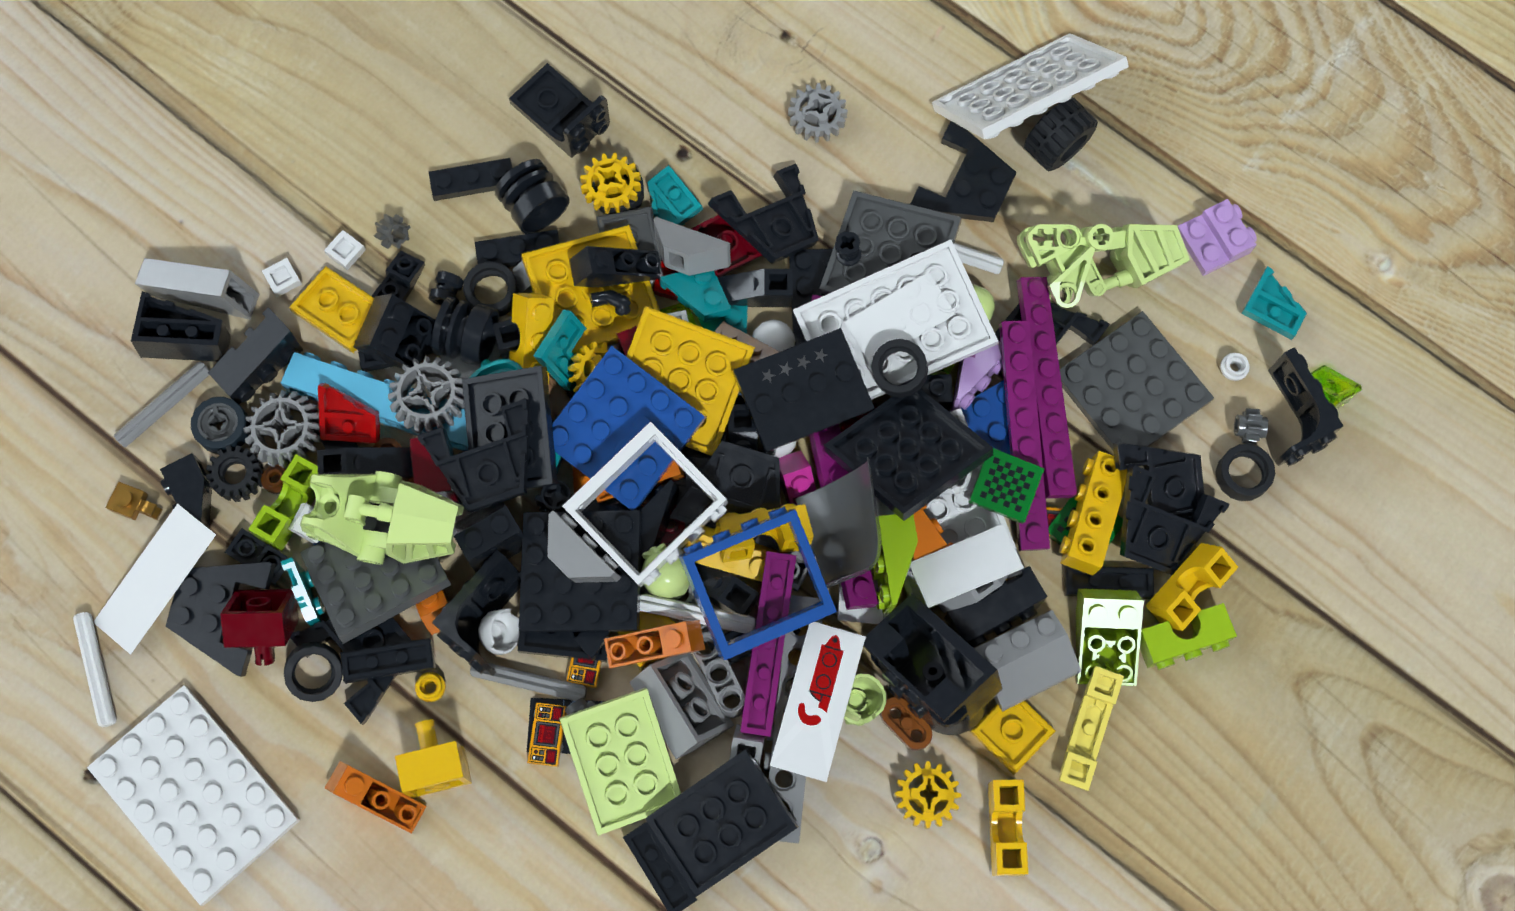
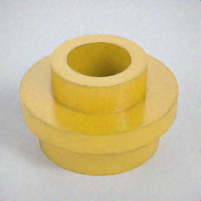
M435 672L422 674L415 684L417 696L425 702L438 701L446 690L444 679ZM429 683L436 684V689L432 693L426 692V686Z

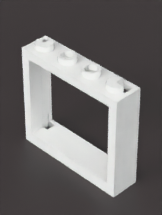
M650 422L562 507L642 587L644 584L650 586L661 575L658 570L667 562L670 565L673 564L683 554L681 548L688 541L692 544L695 543L705 533L703 527L710 520L713 522L719 520L727 511L725 506L728 504V501ZM656 442L714 502L639 573L581 512L645 450Z

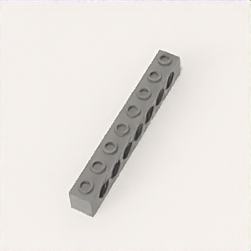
M791 595L788 615L820 602L819 598ZM819 619L815 622L822 624V619ZM792 631L785 634L779 674V688L774 709L776 710L775 722L772 723L771 737H767V740L773 741L772 752H765L763 771H769L768 781L780 799L788 804L789 812L799 826L779 841L799 844L806 776L790 772L793 777L791 786L781 788L776 784L775 776L783 769L770 766L782 723V714L785 712L789 698L785 685L788 681L794 680L797 666L790 663L788 655L794 650L802 652L806 634L798 636Z

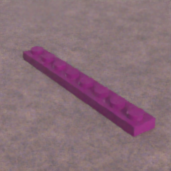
M1020 277L1016 282L1022 321L1030 320L1045 497L1073 498L1077 495L1047 277Z
M1030 320L1002 321L999 324L1010 455L1043 468ZM1042 474L1025 523L1016 522L1019 551L1050 549L1044 474Z
M839 424L809 436L820 488L849 474L825 452L824 444L841 433ZM871 570L841 583L846 610L871 608L878 604Z

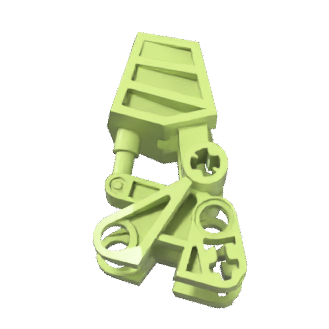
M1040 224L1024 228L1017 236V244L1027 266L1034 268L1046 265L1050 273L1047 277L1049 296H1052L1060 308L1075 306L1080 300L1083 287L1087 294L1093 297L1101 296L1105 291L1117 286L1121 288L1127 285L1128 287L1138 288L1190 261L1177 225L1127 224L1123 225V227L1111 228L1106 224H1097L1079 229L1075 225ZM1061 233L1065 236V244L1061 242ZM1052 235H1053V238H1054L1055 246H1053V244H1052V243H1053V240H1051ZM1032 237H1044V241L1038 242L1033 240ZM1110 250V260L1118 272L1114 273V276L1103 280L1093 261L1094 252ZM1061 289L1065 292V299L1063 302L1060 299ZM1074 292V299L1072 300V302H1070L1072 294Z
M376 471L375 474H312L310 488L315 492L316 502L311 513L302 516L300 524L302 531L310 539L332 544L357 556L356 560L377 565H383L385 554L403 564L454 554L456 544L452 540L455 520L458 515L463 514L464 506L422 485L403 481L401 476L393 473ZM369 502L376 503V504H380V505H379V506H377V505H372V504H370ZM366 516L375 517L378 521L390 522L388 533L364 530Z

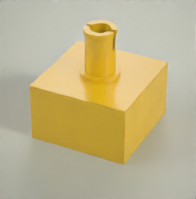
M433 719L415 723L420 750L395 756L402 793L411 798H416L471 784L472 780L465 748L457 741L438 745Z

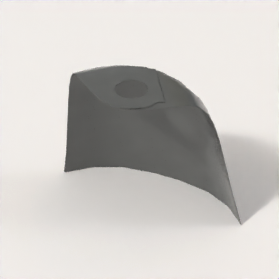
M868 457V461L849 474L795 499L797 505H806L814 535L811 545L827 588L870 571L876 565L881 553V529L873 488L870 459Z

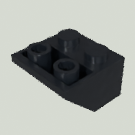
M393 294L375 296L353 347L377 361L402 368L403 364L411 368L414 366L413 359H417L419 364L421 363L433 334L435 319Z

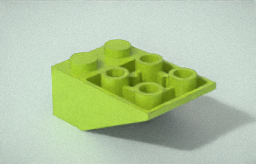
M896 514L879 516L882 542L881 553L876 565L871 569L873 580H877L879 591L876 592L878 604L876 606L878 610L882 609L883 618L887 617L897 605L918 543L914 515L905 521Z
M1078 589L1076 605V658L1081 672L1076 674L1077 684H1088L1093 669L1097 666L1123 675L1124 679L1121 686H1137L1144 600L1137 591Z

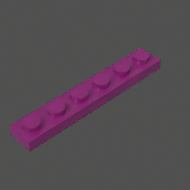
M767 551L755 629L788 615L797 555ZM785 635L752 648L740 733L771 737Z

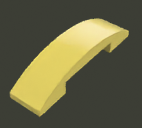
M1097 666L1094 667L1071 731L1059 781L1089 791L1097 765L1096 759L1113 705L1116 704L1124 679L1123 675Z

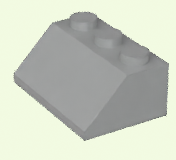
M1052 610L974 648L998 670L1003 689L994 699L1002 712L1081 672L1068 634Z
M690 653L668 657L650 664L629 682L634 691L643 688L648 689L663 739L675 759L695 751L734 726L732 720L721 712L706 678Z

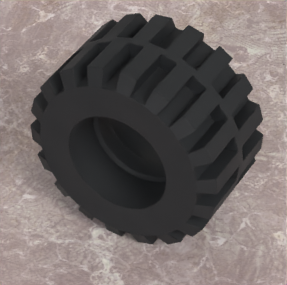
M1072 97L1068 101L1054 106L1038 121L1028 134L1024 148L1046 171L1055 170L1068 162L1084 147L1094 134L1098 121Z

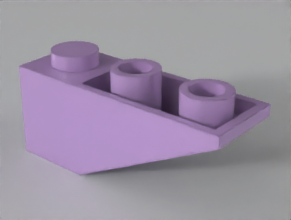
M998 341L999 344L977 353L975 358L968 357L959 361L951 412L959 408L966 410L973 402L974 394L977 391L983 392L992 380L990 377L994 373L999 375L1003 371L1000 341Z

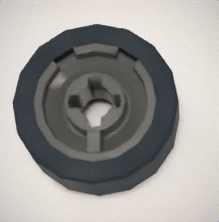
M212 397L203 401L195 409L191 417V431L195 440L207 451L218 454L217 451L220 449L226 452V447L231 446L233 449L236 446H242L245 443V438L249 436L244 432L243 428L250 426V423L246 421L248 415L245 410L233 399ZM224 421L225 423L221 426V430H218L216 428L217 424Z

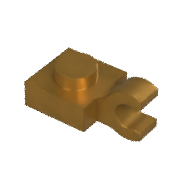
M118 482L105 507L109 511L132 520H136L139 513L158 520L163 510L157 507L156 504L146 501L148 497L146 492L122 482Z

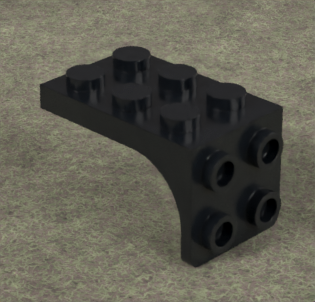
M548 63L509 98L510 104L571 158L577 153L584 152L589 146L590 141L597 134H603L609 127L610 118L607 99L601 95L592 102Z
M1295 347L1284 352L1268 370L1296 415L1302 431L1300 442L1291 446L1275 461L1278 466L1284 463L1288 467L1301 461L1306 454L1310 452L1315 454L1328 446V443L1338 438L1336 433L1344 427L1338 418L1339 414L1336 407L1329 403L1323 393L1321 383L1312 376L1305 357L1299 354Z
M498 550L484 561L482 567L470 580L464 583L458 594L443 607L441 613L432 622L440 630L437 636L459 657L464 658L481 675L487 671L491 676H494L497 671L481 657L479 652L480 639L478 629L481 619L490 611L502 609L521 587V579L517 575L519 571Z

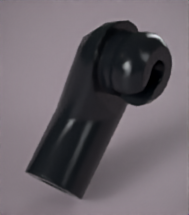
M615 290L589 294L592 307L610 304L615 307V312L620 316L627 315L631 311L629 297Z

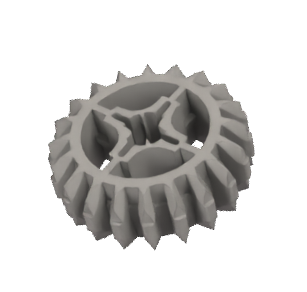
M425 356L421 364H419L417 359H413L414 366L411 368L403 364L402 368L405 373H395L394 377L398 382L390 383L389 387L394 392L388 394L389 401L393 402L390 405V409L396 413L395 418L397 421H404V426L407 429L414 426L415 432L419 434L424 427L429 432L433 430V427H443L442 424L446 422L448 425L453 426L454 421L452 417L461 418L462 413L458 408H465L462 383L464 378H460L461 373L459 369L452 370L453 366L448 361L442 365V360L438 357L431 363L427 356ZM426 377H438L446 382L442 383L441 380L430 382ZM417 382V387L408 393L411 386ZM425 386L427 387L428 391L431 392V405L428 399H425ZM450 394L447 403L439 410L441 401L448 398ZM425 408L430 411V414H419L410 409Z
M281 390L279 397L275 393H270L269 401L259 398L261 404L259 408L251 406V410L255 414L254 416L246 417V421L251 425L243 428L244 432L249 435L245 438V442L251 446V453L258 455V460L262 463L268 461V465L271 467H275L279 463V466L282 468H287L289 461L291 463L296 454L308 460L306 453L309 450L317 452V448L313 444L314 442L322 441L316 433L320 432L318 423L319 413H316L318 410L317 406L314 403H310L306 396L300 397L297 392H292L289 395L286 391ZM290 410L301 412L304 423L293 420ZM269 435L271 438H275L277 449L268 448L264 436Z

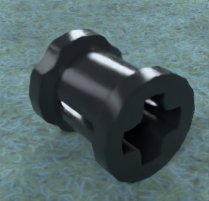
M844 231L836 237V256L839 263L844 266L856 265L862 257L861 248L859 247L860 238L856 233Z

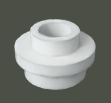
M1230 353L1222 359L1220 369L1227 379L1239 381L1248 374L1250 366L1244 355ZM1230 364H1235L1238 367V371H1233L1230 368Z

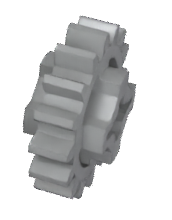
M817 83L816 89H812L808 84L806 85L805 93L798 89L796 98H791L790 100L791 107L788 108V116L791 117L790 126H796L795 133L797 135L804 132V140L806 141L810 136L814 137L815 143H818L822 136L826 141H829L830 133L838 136L839 128L845 127V118H847L848 110L844 109L846 100H839V91L832 94L830 85L823 90L820 83ZM836 114V116H835V118L833 119V121H832L831 123H829L828 120H829V119H832V118H833V115Z

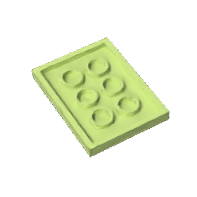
M647 688L559 718L598 836L645 819L681 794Z

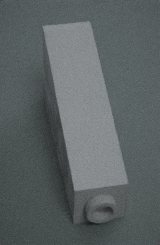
M144 258L135 282L137 286L151 296L251 320L259 297L258 292L230 270Z

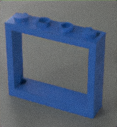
M784 506L768 512L770 517L761 522L757 518L740 524L742 530L732 534L729 529L712 536L713 542L702 546L701 541L691 544V546L684 548L685 553L679 556L718 655L723 660H727L837 612L796 509L786 510ZM789 523L820 602L726 641L695 561Z

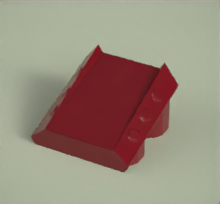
M719 215L691 228L692 230L730 243L731 264L728 268L714 270L717 277H721L762 256Z

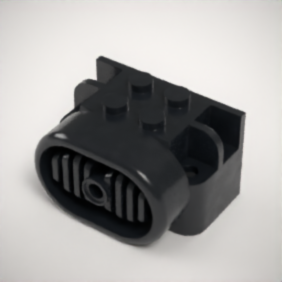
M913 594L909 595L866 635L863 647L871 654L872 661L882 671V676L889 683L887 686L888 690L898 700L902 698L907 701L910 711L918 719L923 718L931 729L937 733L958 735L971 730L983 718L987 704L1003 689L998 670Z

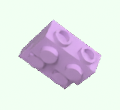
M1228 199L1205 209L1200 216L1178 226L1185 247L1203 276L1250 254L1256 246L1257 237L1251 227H1245L1241 220L1242 211L1237 204L1232 205Z

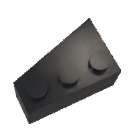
M142 291L131 342L141 358L218 362L229 350L231 336L223 320L193 309L187 310L178 307L174 302L151 297L149 293Z
M269 307L262 313L266 318L254 330L252 327H249L244 333L247 336L246 340L237 349L231 347L208 372L225 393L238 404L248 401L254 396L255 390L261 385L271 382L277 376L278 371L289 364L294 352L300 354L303 351V348L292 332Z
M1029 565L1021 570L1022 573L1007 582L1005 580L1002 586L979 602L949 611L944 619L950 628L975 648L987 641L985 636L995 631L996 635H1000L1012 628L1011 622L1019 618L1024 622L1037 615L1036 609L1045 601L1047 595Z

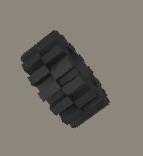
M231 446L226 447V452L220 449L217 451L219 456L217 458L212 456L210 459L213 463L212 466L207 465L206 468L209 474H206V477L210 482L211 488L228 501L233 499L235 502H241L240 498L244 500L250 499V493L256 495L258 493L256 490L257 486L262 488L261 477L263 474L262 469H264L262 463L247 448L244 450L241 446H236L233 449ZM234 464L244 465L246 468L245 478L237 484L228 483L225 479L227 469Z

